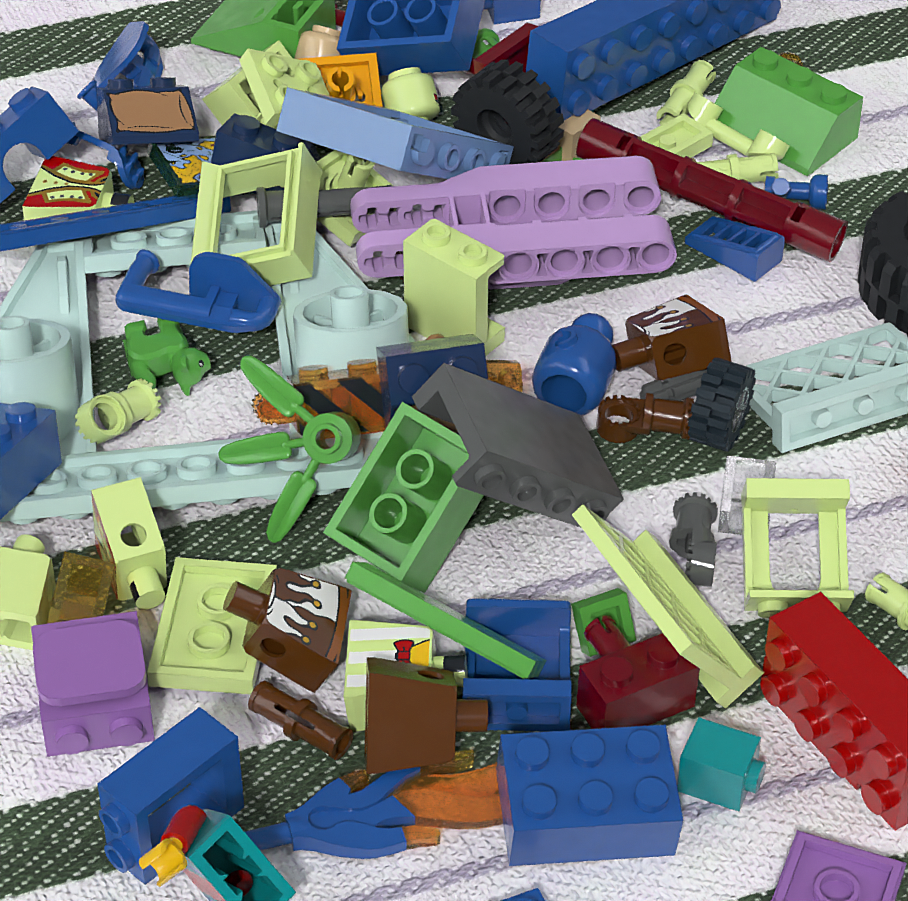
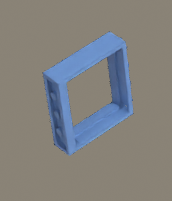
M289 87L286 90L276 129L278 132L399 171L450 179L480 166L509 165L514 146L394 109Z

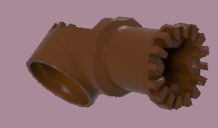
M646 393L645 399L630 398L621 395V398L618 399L617 395H613V398L610 399L608 396L598 406L596 429L602 438L614 443L632 441L637 435L649 436L651 431L680 434L682 439H689L688 430L690 427L688 426V418L693 413L690 411L694 398L687 397L684 401L655 398L652 393ZM621 416L629 419V423L622 422V424H619L616 421L612 423L607 418Z

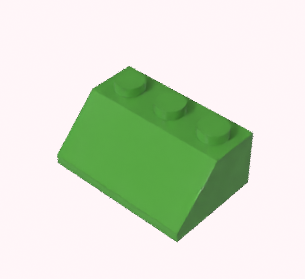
M760 47L735 65L715 104L723 108L718 121L754 140L760 129L788 144L790 146L788 151L778 162L809 176L858 138L863 96L812 72L806 67L789 61L771 50Z

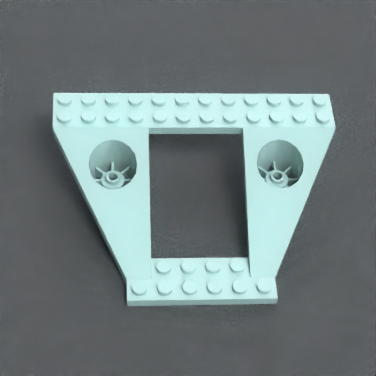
M257 210L221 213L217 253L231 255L278 245L280 243L281 222H269L267 227L259 228ZM196 218L41 244L35 248L0 305V403L29 402L34 404L36 408L56 410L62 464L10 510L0 522L10 521L14 524L23 525L35 522L39 518L61 516L69 520L80 519L89 513H93L91 490L139 477L142 479L151 507L161 506L168 510L181 509L190 503L200 502L226 505L234 503L241 498L251 497L277 500L291 474L296 471L305 472L312 458L307 454L304 447L293 448L290 458L254 464H226L219 459V450L227 444L246 438L97 452V442L90 443V439L85 440L83 438L85 435L78 432L80 427L75 425V422H77V419H75V415L78 413L77 409L94 398L86 274L95 273L100 277L119 275L122 273V270L129 269L136 259V254L143 249L151 251L159 260L160 267L156 273L166 270L168 266L186 265L189 268ZM316 231L312 277L271 285L270 287L280 296L282 301L275 317L282 378L290 384L289 378L304 376L359 419L361 422L358 423L368 430L361 432L360 445L351 457L332 464L320 463L312 477L317 485L313 494L327 495L335 492L337 489L351 487L385 431L384 418L337 381L339 380L331 373L354 370L381 391L376 347L416 341L409 334L407 304L400 297L391 293L368 289ZM306 403L302 404L314 417L320 415ZM93 409V419L95 421V410ZM296 413L294 414L296 417H298L300 420H302L305 424H307V422H305L299 415H297ZM293 416L288 417L290 431L288 435L290 439L302 438L300 430L294 426ZM326 429L324 438L327 445L331 448L335 443V435L332 431Z

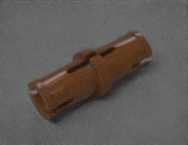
M266 680L260 682L249 697V710L264 716L269 721L283 728V734L293 741L302 739L315 748L327 753L334 760L340 759L352 743L353 730L345 726L343 727L331 718L318 712V706L309 699L303 698L298 700L274 687L272 683ZM287 710L310 722L315 728L312 730L286 714Z

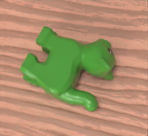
M158 318L157 325L160 333L145 335L147 327L144 320L128 323L124 326L125 340H123L130 374L135 379L142 378V380L145 379L148 383H152V389L156 388V378L172 372L182 392L189 396L191 387L199 383L204 373L211 368V362L206 353L196 348H190L179 322Z

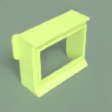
M303 142L299 143L298 148L220 166L202 161L191 262L200 253H217L223 198L256 191L257 187H264L266 189L280 186L284 187L280 243L274 246L231 254L230 256L243 259L269 286L312 277L319 186L323 170L316 163Z

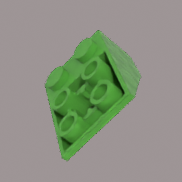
M224 0L193 35L191 44L242 57L248 48L263 51L279 40L290 56L294 58L301 33L312 31L313 25L336 30L335 0Z

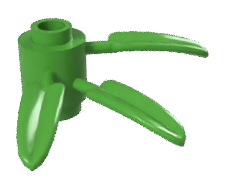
M246 355L240 361L241 370L255 389L284 416L291 417L296 413L307 422L302 438L290 439L286 432L269 433L232 442L223 446L218 453L219 459L226 464H254L290 458L293 448L304 447L307 454L312 458L304 473L296 471L291 474L273 509L266 534L271 542L277 543L293 527L314 493L317 485L312 477L320 463L332 464L351 457L360 445L361 432L357 422L350 415L343 412H329L314 417L302 406L304 397L299 391L262 361L253 356ZM326 429L332 431L335 435V443L331 448L327 445L324 438Z

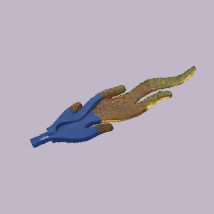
M472 750L455 752V759L450 762L386 772L371 784H369V774H366V770L354 771L327 784L301 807L285 814V822L244 832L260 851L290 844L293 851H314L355 859L380 858L418 847L437 846L440 844V830L437 828L458 830L481 829L503 824L496 774L497 762L469 772L442 775L465 771L474 766V752Z

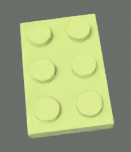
M176 557L147 670L149 687L251 695L256 685L260 661L247 654L242 647L248 621L223 610V604L229 589L235 581L258 590L270 573L277 569V565Z

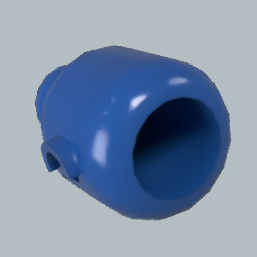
M596 313L583 314L575 319L571 326L558 329L548 338L532 373L533 390L538 399L580 414V416L589 414L599 406L617 366L616 353L611 345L613 341V328L607 319Z

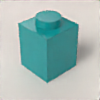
M698 717L680 756L678 792L739 812L747 793L752 792L756 794L763 780L766 762L758 760L761 737Z

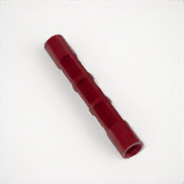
M596 118L588 121L579 137L576 148L577 158L645 157L654 166L659 189L668 192L670 197L688 200L724 215L726 220L738 221L746 225L778 233L785 237L784 244L827 262L834 260L845 239L848 229V221L802 202L797 201L794 203L753 186L748 180H738L697 163L694 158L689 156L682 157L642 141L640 136Z

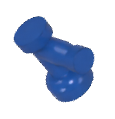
M814 175L810 183L789 182L785 178L776 179L775 176H766L765 191L785 199L809 200L811 207L826 210L828 175Z

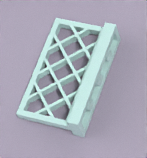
M890 322L746 365L755 370L756 374L754 377L756 380L770 382L769 386L754 385L752 389L754 390V395L749 405L772 429V444L781 453L908 414V338ZM888 341L893 347L887 348L874 346L873 344ZM836 355H844L853 358L850 361L831 357ZM864 358L883 361L885 364L883 366L863 363L862 360ZM801 367L812 370L810 373H805L799 371H792L790 369ZM826 371L845 375L843 378L824 376L821 373ZM782 383L794 386H801L803 388L801 391H797L779 387Z

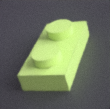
M684 113L640 136L642 141L679 156H689L691 158L712 147L713 132Z

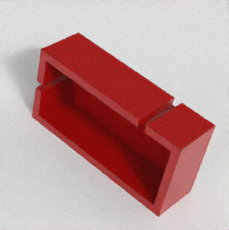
M822 592L770 616L765 644L766 656L763 663L764 674H762L760 688L764 697L772 706L779 707L794 723L798 734L805 741L812 742L827 758L830 767L836 775L845 778L856 790L861 788L862 798L872 813L880 815L894 831L908 824V678Z

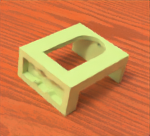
M746 478L741 493L744 611H758V616L769 618L819 592H822L841 612L848 611L854 599V590H849L846 506L850 500L849 479ZM768 513L818 514L820 562L818 590H774L772 587L769 562Z

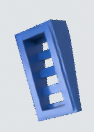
M712 216L685 236L686 245L754 282L778 265L783 258L784 236L773 231Z

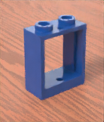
M201 707L197 708L97 783L101 805L99 817L104 825L106 837L104 851L111 864L122 873L129 871L144 885L158 876L156 870L151 865L142 869L139 865V859L160 843L161 837L172 817L182 807L196 805L202 810L206 808L228 814L231 817L244 808L238 736ZM181 791L178 795H176L174 798L168 801L171 797H173L175 794Z

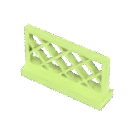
M581 505L572 514L678 653L700 668L699 680L717 703L727 708L764 674V671L653 534L645 530L632 541L585 505Z

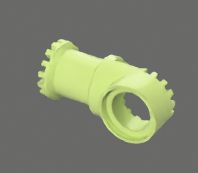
M140 378L132 381L127 389L122 392H108L95 396L77 409L78 413L75 415L77 422H75V425L80 427L78 432L85 435L83 437L85 440L90 439V443L97 442V444H100L127 432L133 423L141 419L148 421L156 418L161 412L158 408L161 406V403L158 402L161 397L160 395H155L158 390L156 388L152 389V383H148L145 379L142 380ZM94 407L98 408L99 418L107 430L100 428L93 419Z

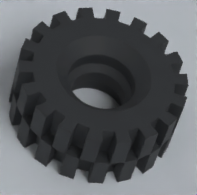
M500 60L497 63L494 61L464 82L458 88L459 90L454 93L452 99L456 104L451 107V115L458 117V120L453 123L454 128L514 146L509 164L538 163L556 150L560 145L558 141L564 135V130L559 128L564 123L563 114L556 113L555 111L560 106L557 98L550 99L547 94L551 89L546 82L540 85L536 81L538 74L532 69L526 73L523 72V64L516 61L509 65L508 60Z

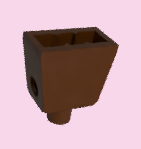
M376 657L366 658L364 742L366 774H377L450 762L455 759L456 732H487V699H457V685L453 672Z

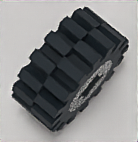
M714 358L712 363L708 364L707 371L703 373L701 378L700 388L697 387L695 396H697L696 401L692 404L690 411L693 412L688 423L690 427L688 436L691 441L729 452V449L734 447L735 441L740 437V429L744 428L746 413L749 414L751 407L749 403L754 395V390L752 389L756 382L754 377L756 373L753 368L720 358Z

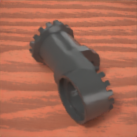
M693 492V495L690 496L689 493H686L685 497H679L678 501L675 500L673 506L676 527L671 530L669 535V545L680 557L687 558V561H689L686 562L685 574L695 586L712 587L717 542H715L714 534L711 532V524L717 519L718 507L716 502L711 503L709 497L705 498L706 494L701 493V496H697V492Z

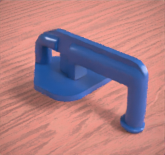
M144 21L130 22L124 28L98 67L94 80L77 95L78 99L85 100L97 111L96 88H105L108 85V80L114 79L119 73L127 79H134V86H150V78L161 77L163 64L160 50L155 41L147 34L149 29L147 23ZM139 51L143 53L142 57L137 54Z
M145 249L140 250L136 254V259L129 267L115 298L117 307L125 312L230 333L255 332L268 327L275 319L282 302L280 296L243 259L214 252H203L193 258L189 267V295L145 287L144 284L148 276L156 273L160 267L157 257L151 251Z

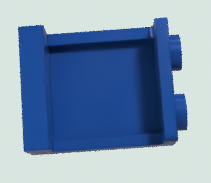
M468 599L466 601V617L547 660L538 677L523 679L465 647L468 678H463V699H487V730H570L571 603L569 601Z

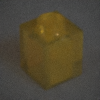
M64 551L47 623L103 616L116 563Z

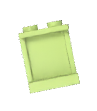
M437 219L429 220L404 239V302L407 304L408 328L426 338L433 334H441L444 337L474 334L484 342L485 356L504 342L505 327L488 318V279L491 274L504 265V255Z

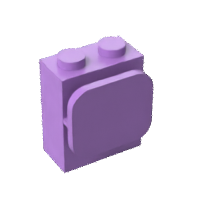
M137 611L31 626L35 678L47 757L64 754L72 755L84 751L131 746L137 743L155 741Z

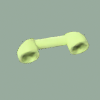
M695 92L688 102L687 107L692 118L712 131L713 138L747 157L775 153L778 161L785 156L790 147L785 142L760 129L755 139L752 140L718 121L723 108Z

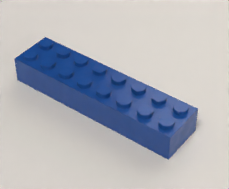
M596 0L530 30L526 72L532 69L538 74L536 81L540 85L543 82L549 85L551 89L547 94L550 99L557 98L560 106L555 111L556 113L563 114L564 120L573 115L581 116L587 109L591 111L776 20L781 8L780 0Z

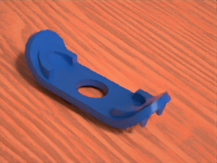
M79 131L66 143L77 146L81 140H84L108 151L107 159L117 166L121 180L126 187L135 190L143 185L144 168L138 160V153L129 154L127 145L117 148L82 131Z

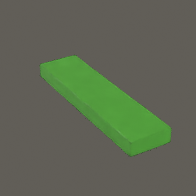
M352 562L345 576L347 583L523 679L538 677L547 661L367 562Z

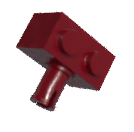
M608 615L602 616V622L605 624L606 629L601 625L598 618L590 622L585 628L584 637L593 646L600 658L579 666L576 707L591 729L648 726L695 707L700 668L681 656L664 633L630 645L616 626L615 620Z

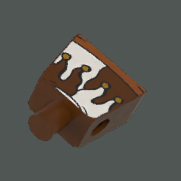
M687 294L629 317L625 322L628 340L612 345L616 353V370L618 372L638 366L656 380H665L707 369L708 364L712 363L714 358L732 362L725 319Z
M278 568L270 573L258 590L235 581L227 593L223 610L248 621L242 644L247 654L303 688L315 693L339 663L352 590L290 570Z

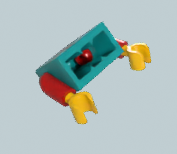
M188 805L178 810L163 833L160 843L139 859V865L142 869L151 865L156 870L159 881L156 883L158 887H161L183 871L209 901H289L296 893L230 815L206 808L202 810L196 805Z

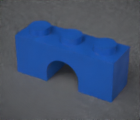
M33 86L24 88L11 97L8 102L9 107L0 115V203L16 190L3 171L4 157L13 146L23 143L32 154L48 160L79 132L48 91Z

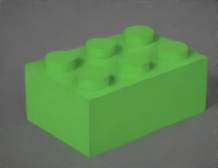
M402 402L323 533L387 574L425 594L484 496L456 486L452 475L469 457L461 437Z

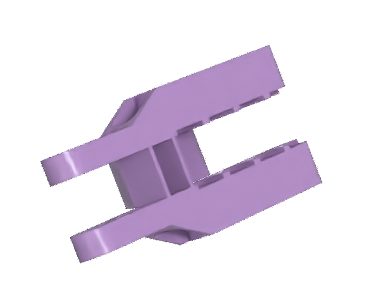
M641 156L480 166L436 184L363 189L353 196L350 203L353 225L358 231L367 233L356 244L358 267L363 274L370 277L404 276L403 254H396V252L402 251L403 253V240L431 219H437L504 255V265L491 274L488 279V289L490 290L558 285L578 278L657 273L670 268L677 257L670 226L666 219L659 215H645L654 211L659 206L661 194L653 164L649 159ZM413 205H421L420 211H412ZM435 205H441L439 208H434ZM367 208H376L375 214H367ZM390 208H396V211L389 212ZM382 251L381 257H373V252Z

